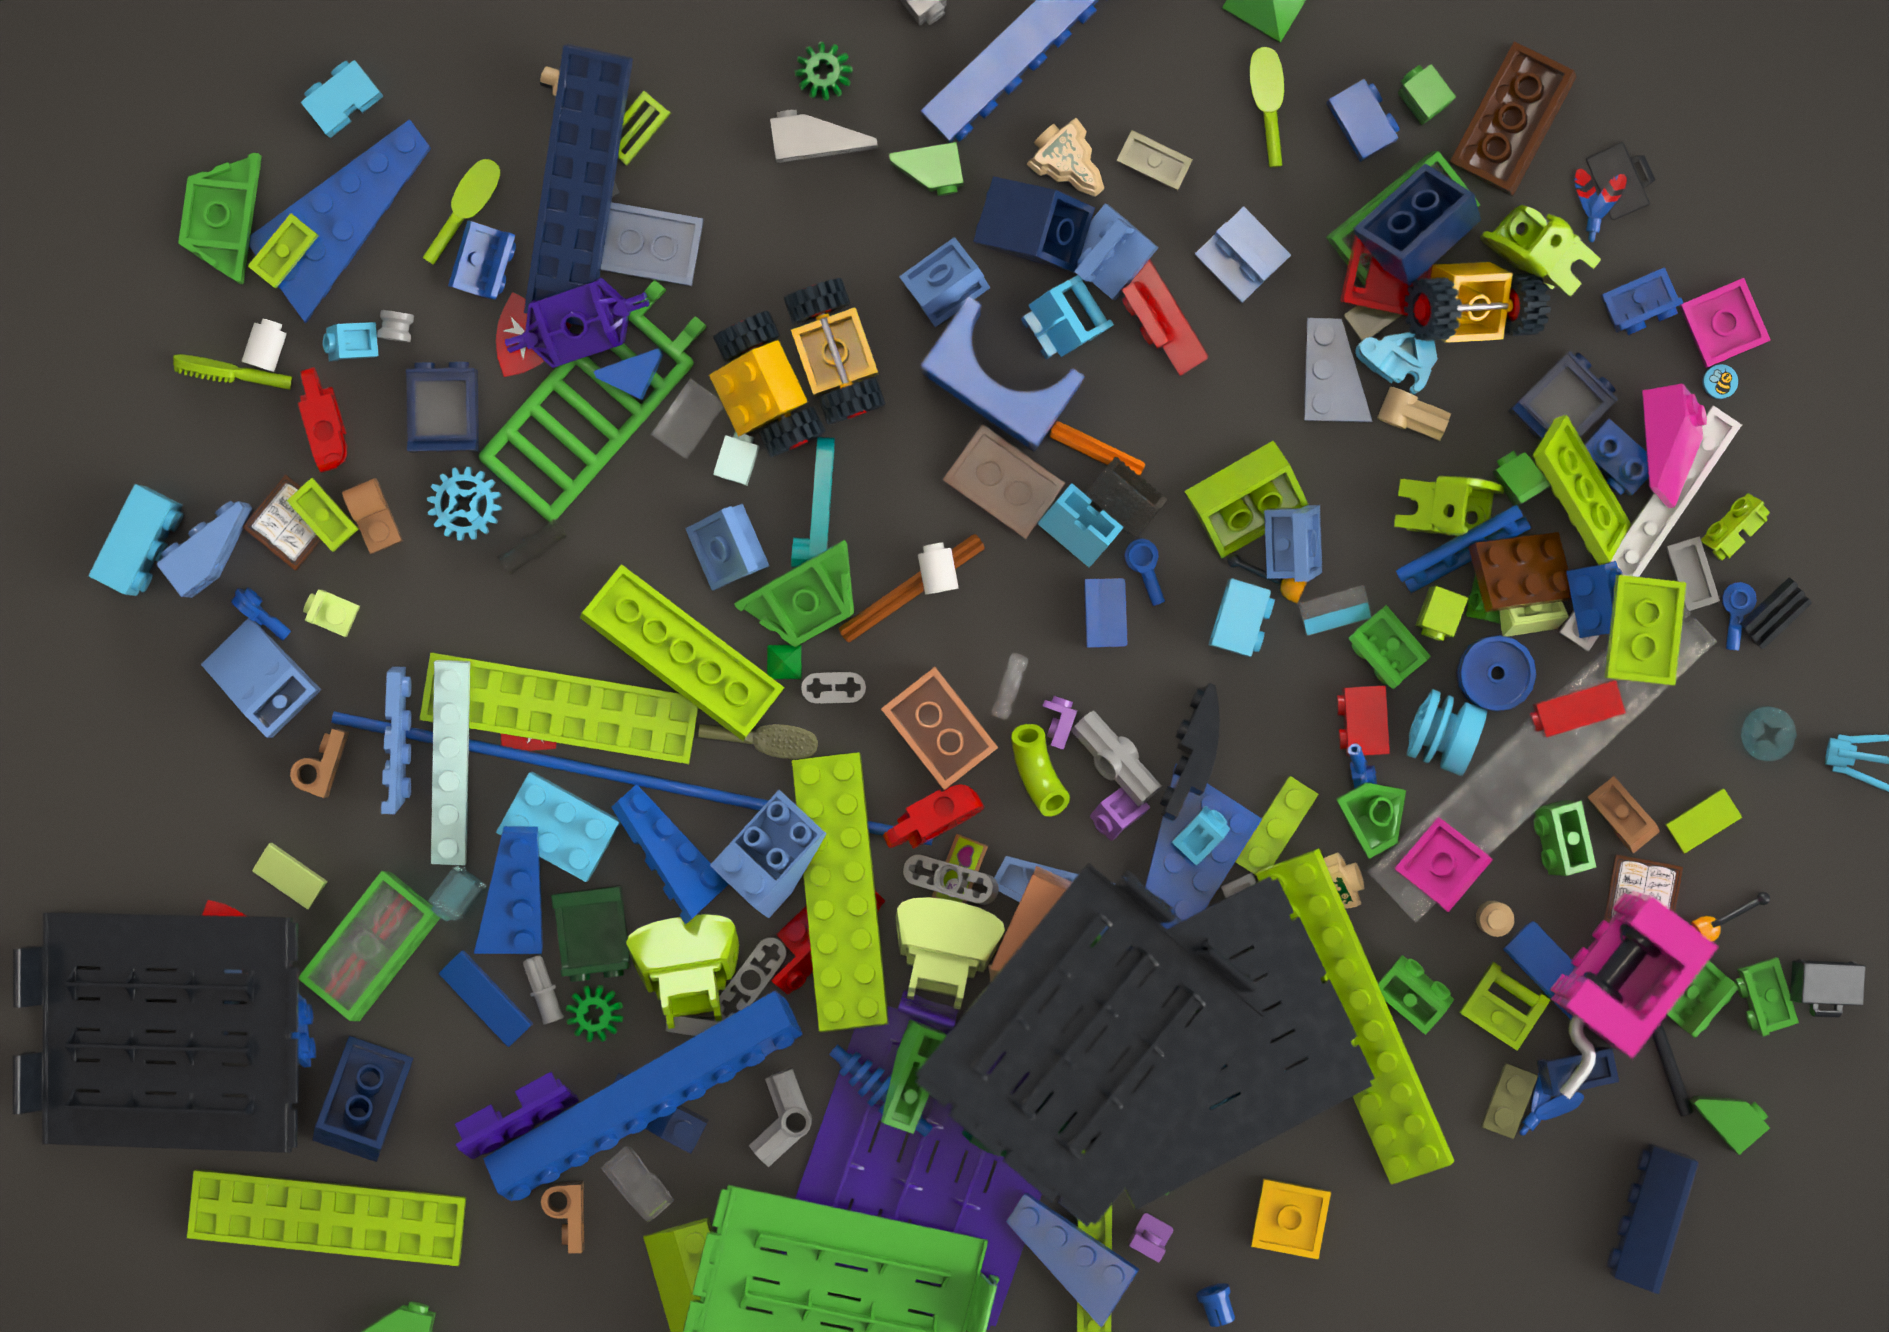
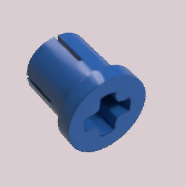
M1227 1283L1208 1286L1196 1294L1198 1302L1203 1303L1211 1327L1220 1326V1322L1221 1325H1225L1235 1320L1229 1298L1231 1290Z

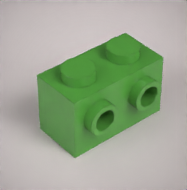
M1562 800L1534 808V828L1541 839L1543 848L1541 859L1549 875L1568 876L1596 868L1582 801Z
M1403 955L1378 983L1385 1001L1425 1035L1445 1014L1454 1001V998L1450 996L1449 989L1444 984L1431 980L1424 974L1423 967L1417 961L1411 958L1407 959Z

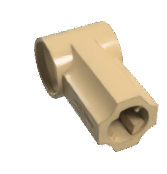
M1389 387L1377 419L1404 430L1408 428L1440 441L1448 425L1451 413L1419 401L1418 397L1395 387Z

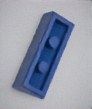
M1534 921L1525 925L1503 948L1550 999L1555 994L1550 988L1561 974L1569 976L1576 967L1571 963L1572 960ZM1556 1004L1572 1020L1573 1016Z
M464 950L457 954L438 973L507 1047H510L533 1025L528 1017Z

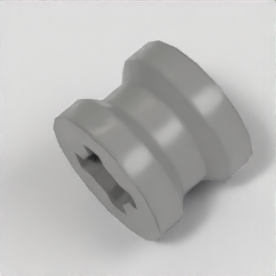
M381 310L380 318L383 322L382 328L377 332V338L410 343L409 325L413 323L414 315Z

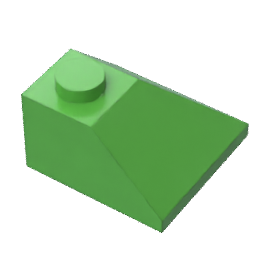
M1226 0L1222 9L1281 43L1306 0Z

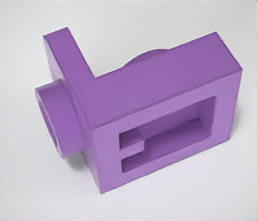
M1053 696L1052 702L1045 700L1043 704L1046 708L1062 713L1060 719L1053 717L1047 737L1053 739L1051 746L1064 750L1077 711L1071 709L1073 702Z
M1121 787L1103 800L1090 817L1094 821L1096 829L1106 835L1110 841H1113L1125 828L1143 816L1151 807L1146 802L1138 806Z
M1144 1213L1128 1240L1129 1246L1160 1262L1166 1252L1165 1245L1173 1233V1228L1154 1216Z

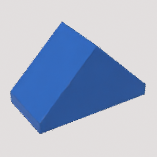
M658 348L595 370L594 374L596 378L643 400L663 358V354Z

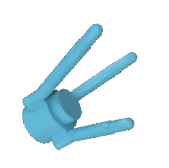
M1838 734L1837 739L1829 738L1825 765L1833 766V772L1844 773L1889 792V785L1847 767V765L1854 766L1855 759L1889 764V757L1857 752V746L1851 745L1852 743L1889 741V735L1847 736Z

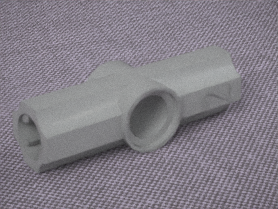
M1095 711L1089 712L1071 729V732L1094 756V765L1098 772L1108 780H1115L1138 806L1147 802L1162 787L1138 760L1139 753L1135 745L1126 737H1118Z

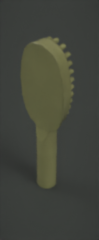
M704 724L699 726V738L753 744L759 752L783 759L808 758L816 752L818 747V740L812 732L790 725L772 724L761 726L756 731H751L744 741L740 740L725 727Z

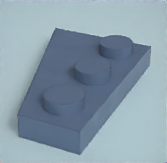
M1307 318L1304 421L1373 422L1342 319Z

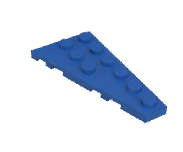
M410 119L250 235L249 246L257 255L290 213L319 235L279 285V288L305 323L308 322L313 315V311L321 300L325 298L343 269L348 266L373 231L383 213L393 203V199L405 182L410 179L430 151L431 147Z
M1174 771L1170 787L1172 788L1174 787L1178 778V775L1174 774ZM1208 783L1204 793L1200 796L1189 791L1175 820L1172 821L1164 816L1162 817L1145 887L1173 908L1171 911L1176 915V918L1171 923H1160L1166 929L1206 909L1262 820L1261 817ZM1204 806H1207L1210 810L1214 809L1224 816L1227 821L1226 825L1230 830L1224 839L1196 866L1172 841L1198 815Z

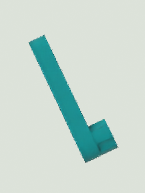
M818 436L810 538L793 537L791 568H795L827 550L835 438Z

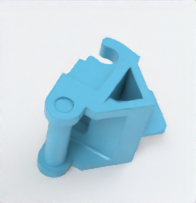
M1079 275L1054 287L1028 305L1032 311L1021 318L1025 327L1030 326L1042 345L1041 353L1046 360L1057 352L1060 357H1063L1088 340H1092L1114 326L1111 319L1107 321ZM1069 289L1073 290L1095 325L1094 329L1088 332L1084 329L1064 297V292Z
M1410 332L1385 336L1380 341L1376 338L1368 337L1359 343L1355 349L1356 357L1363 364L1390 383L1393 381L1400 383L1404 380L1406 374L1412 375L1415 381L1409 389L1411 394H1416L1425 387L1432 371L1431 368L1438 360L1435 341L1417 340L1414 338L1415 334Z

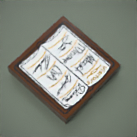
M285 475L242 528L297 571L320 543L321 539L286 501L301 486L288 475Z
M1615 854L1603 920L1610 922L1617 913L1613 909L1614 904L1623 893L1631 894L1633 891L1652 895L1675 913L1683 867Z

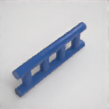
M1516 504L1470 529L1467 533L1459 535L1397 569L1396 573L1402 582L1405 581L1407 588L1412 594L1472 561L1468 546L1478 542L1515 538L1532 527L1526 516L1523 517L1520 508Z

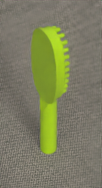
M1261 47L1251 57L1250 84L1256 106L1264 114L1269 168L1283 166L1277 110L1283 103L1284 76L1278 54L1269 47Z
M490 159L478 161L460 181L451 201L453 212L422 257L432 265L435 264L463 220L476 215L491 198L500 178V168L494 161Z
M181 354L173 356L174 370L179 374L184 370V375H187L190 371L189 376H193L195 373L196 378L201 373V379H204L207 374L206 379L209 380L213 375L212 381H215L218 377V382H221L224 377L225 383L227 381L231 383L234 382L236 377L248 382L291 389L292 376L252 368H239L233 364Z

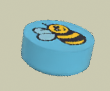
M1715 365L1705 372L1702 380L1703 388L1712 398H1727L1736 391L1738 376L1727 365Z

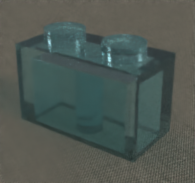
M461 865L454 867L428 900L434 905L431 910L446 922L452 919L458 921L465 916L487 885Z

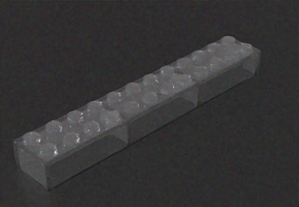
M1684 606L1683 619H1686L1691 613ZM1690 619L1686 623L1682 620L1676 679L1717 642L1697 619ZM1607 645L1551 698L1610 680H1616L1626 711L1625 714L1547 738L1542 737L1541 731L1535 733L1529 717L1398 840L1399 843L1390 847L1365 871L1400 909L1416 923L1436 903L1398 874L1394 868L1438 817L1489 855L1670 685L1605 678Z

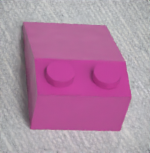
M1684 384L1643 390L1650 488L1667 508L1676 506L1703 439L1702 426L1707 424L1705 407L1697 402L1695 394H1691Z

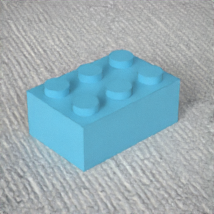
M134 484L88 576L124 595L137 596L139 591L144 593L153 577V574L149 573L154 561L159 562L163 558L160 554L168 548L165 540L170 530L175 532L182 521L184 514L180 510L183 505L146 486Z
M529 772L496 833L502 835L504 826H538L539 857L587 882L594 873L621 822L618 818L540 775Z

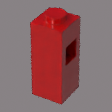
M1610 680L1532 704L1534 712L1530 713V719L1535 733L1541 731L1542 737L1547 738L1625 714L1626 711L1616 680Z

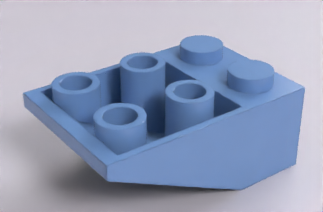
M232 501L227 502L215 512L218 516L215 520L207 524L204 521L188 532L191 538L181 544L175 542L160 554L163 559L156 564L181 597L193 598L220 577L244 529L242 527L248 521L253 510L250 504L239 501L235 503Z
M249 618L201 664L241 712L267 738L274 737L321 691L316 683L255 621Z
M778 790L710 866L756 910L770 918L792 894L825 838L826 833L782 791Z

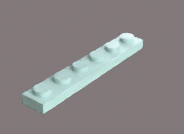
M436 660L434 662L431 864L466 865L470 661Z

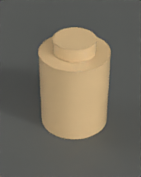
M1487 901L1478 908L1476 923L1483 932L1494 937H1500L1509 933L1513 928L1514 914L1507 905L1499 901Z

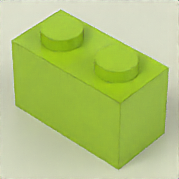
M1438 586L1429 587L1415 626L1423 628L1421 635L1437 641H1444L1445 637H1454L1468 598Z

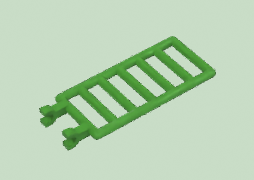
M655 279L644 291L647 294L645 300L649 299L650 306L632 311L628 320L677 364L664 379L657 372L655 373L650 383L654 390L642 404L629 393L596 378L594 371L601 368L587 356L555 367L479 453V460L548 522H554L693 367V359L684 351L707 326L695 316L680 335L672 341L648 320L644 314L667 291ZM624 343L610 349L623 361L638 356ZM575 365L581 368L632 414L619 430L563 381ZM553 390L609 439L596 455L540 406ZM530 416L536 419L587 465L574 480L518 432V429ZM508 441L564 490L551 506L495 457Z

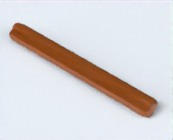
M973 534L951 549L955 569L984 550L985 546L978 535ZM921 571L840 626L839 632L845 641L851 642L922 593L924 586Z

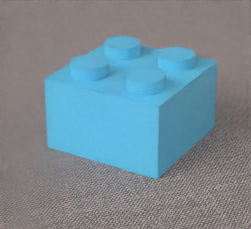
M1229 579L1208 645L1246 657H1251L1253 651L1259 652L1265 632L1259 631L1262 619L1270 618L1275 599L1269 598L1271 590L1235 579Z

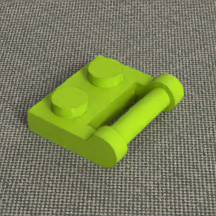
M1492 962L1459 1013L1518 1051L1544 1012L1550 999L1542 993L1537 995L1502 972V967ZM1492 983H1496L1531 1006L1528 1014L1524 1015L1489 992L1488 989Z

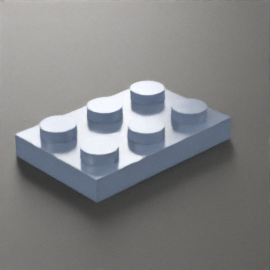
M611 202L601 271L692 287L704 219Z

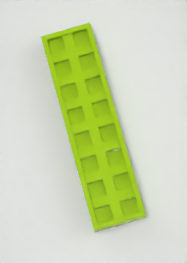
M430 653L419 720L433 722L434 662L436 660L470 661L469 728L690 764L699 708L680 693Z
M857 752L792 760L796 806L826 833L825 838L803 873L819 1031L828 1032L889 1025L861 754Z
M195 1169L187 1238L459 1266L467 1197Z

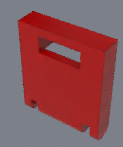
M1355 234L1340 301L1408 316V313H1404V307H1408V303L1405 302V296L1410 295L1407 291L1409 285L1385 271ZM1361 253L1371 255L1364 288L1354 286ZM1432 266L1416 280L1431 278Z

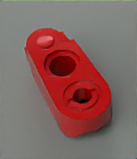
M312 367L300 371L306 395L300 396L301 402L298 403L315 463L320 473L337 468L345 461L348 451L344 435L347 432L333 386L323 389L317 371Z
M959 784L943 792L939 789L905 808V814L897 819L899 824L885 832L882 837L889 848L909 841L911 847L915 849L974 817L985 806L977 792L969 786Z

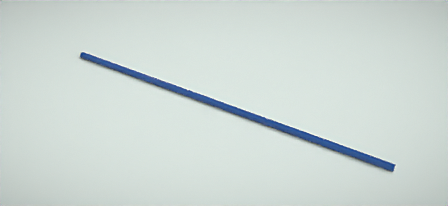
M335 711L331 721L334 724L385 734L386 727L391 726V723ZM411 727L410 731H406L407 739L433 744L432 731ZM469 739V751L632 785L637 784L646 788L759 811L769 801ZM868 821L869 833L882 836L894 827ZM933 839L924 844L932 846Z

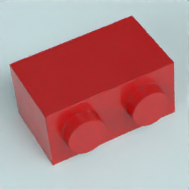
M1386 685L1342 688V695H1337L1336 698L1338 716L1344 715V729H1339L1340 750L1346 749V756H1349V746L1359 744L1364 755L1390 754Z

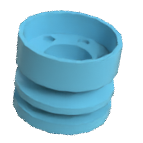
M1432 689L1426 700L1419 706L1411 725L1407 756L1416 758L1422 745H1424L1426 748L1423 762L1429 763L1436 751L1442 752L1440 768L1462 776L1479 741L1486 720L1487 710L1465 702L1458 714L1451 713L1454 697L1448 695L1442 707L1438 708L1441 692Z

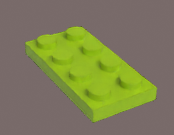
M1568 416L1557 417L1554 419L1533 456L1537 467L1543 471L1552 486L1554 495L1561 501L1567 511L1570 522L1579 531L1588 552L1593 555L1598 565L1609 563L1629 530L1631 522Z

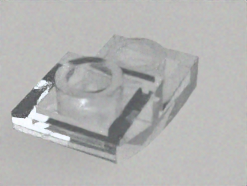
M623 1147L601 1167L618 1191L646 1222H651L674 1201L657 1175L647 1170L632 1147Z

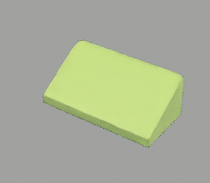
M1563 602L1500 610L1502 635L1507 637L1557 629L1569 616Z
M273 843L268 844L252 870L306 909L311 907L328 882Z

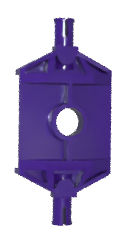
M598 278L595 282L538 301L533 300L528 306L526 331L521 335L505 339L506 346H509L507 350L509 353L525 347H528V349L532 348L548 365L554 368L623 345L626 339L629 315L632 311L649 307V299L645 300L647 298L645 292L627 299L623 298L603 278ZM575 316L581 319L584 324L583 332L579 334L570 332L566 326L567 318Z

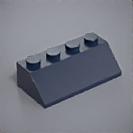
M1650 1143L1647 1150L1641 1151L1637 1163V1169L1641 1170L1637 1183L1633 1182L1631 1184L1627 1197V1202L1631 1203L1627 1216L1622 1215L1617 1234L1621 1235L1618 1248H1612L1608 1259L1607 1267L1611 1268L1610 1274L1614 1278L1659 1294L1699 1162L1687 1154Z

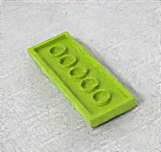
M622 564L579 617L742 741L745 740L785 688Z

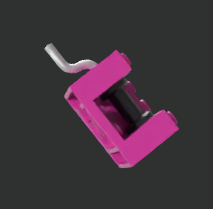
M1633 891L1631 894L1623 893L1613 906V909L1617 912L1610 922L1603 920L1592 933L1595 940L1589 948L1582 947L1573 957L1571 963L1576 966L1569 976L1561 974L1550 988L1555 993L1551 1000L1573 1016L1570 1022L1569 1034L1572 1042L1582 1054L1580 1065L1559 1090L1569 1099L1572 1098L1589 1076L1596 1062L1594 1047L1585 1037L1583 1026H1586L1614 1049L1633 1058L1718 948V946L1652 895Z

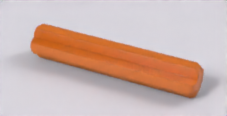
M1060 421L1054 423L1049 433L1052 439L1135 479H1138L1144 470L1145 463Z

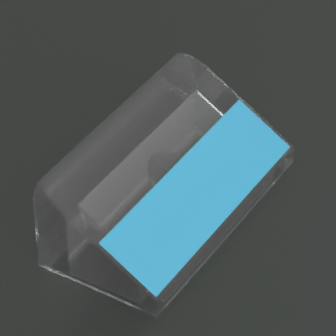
M1365 585L1297 604L1306 636L1372 617Z

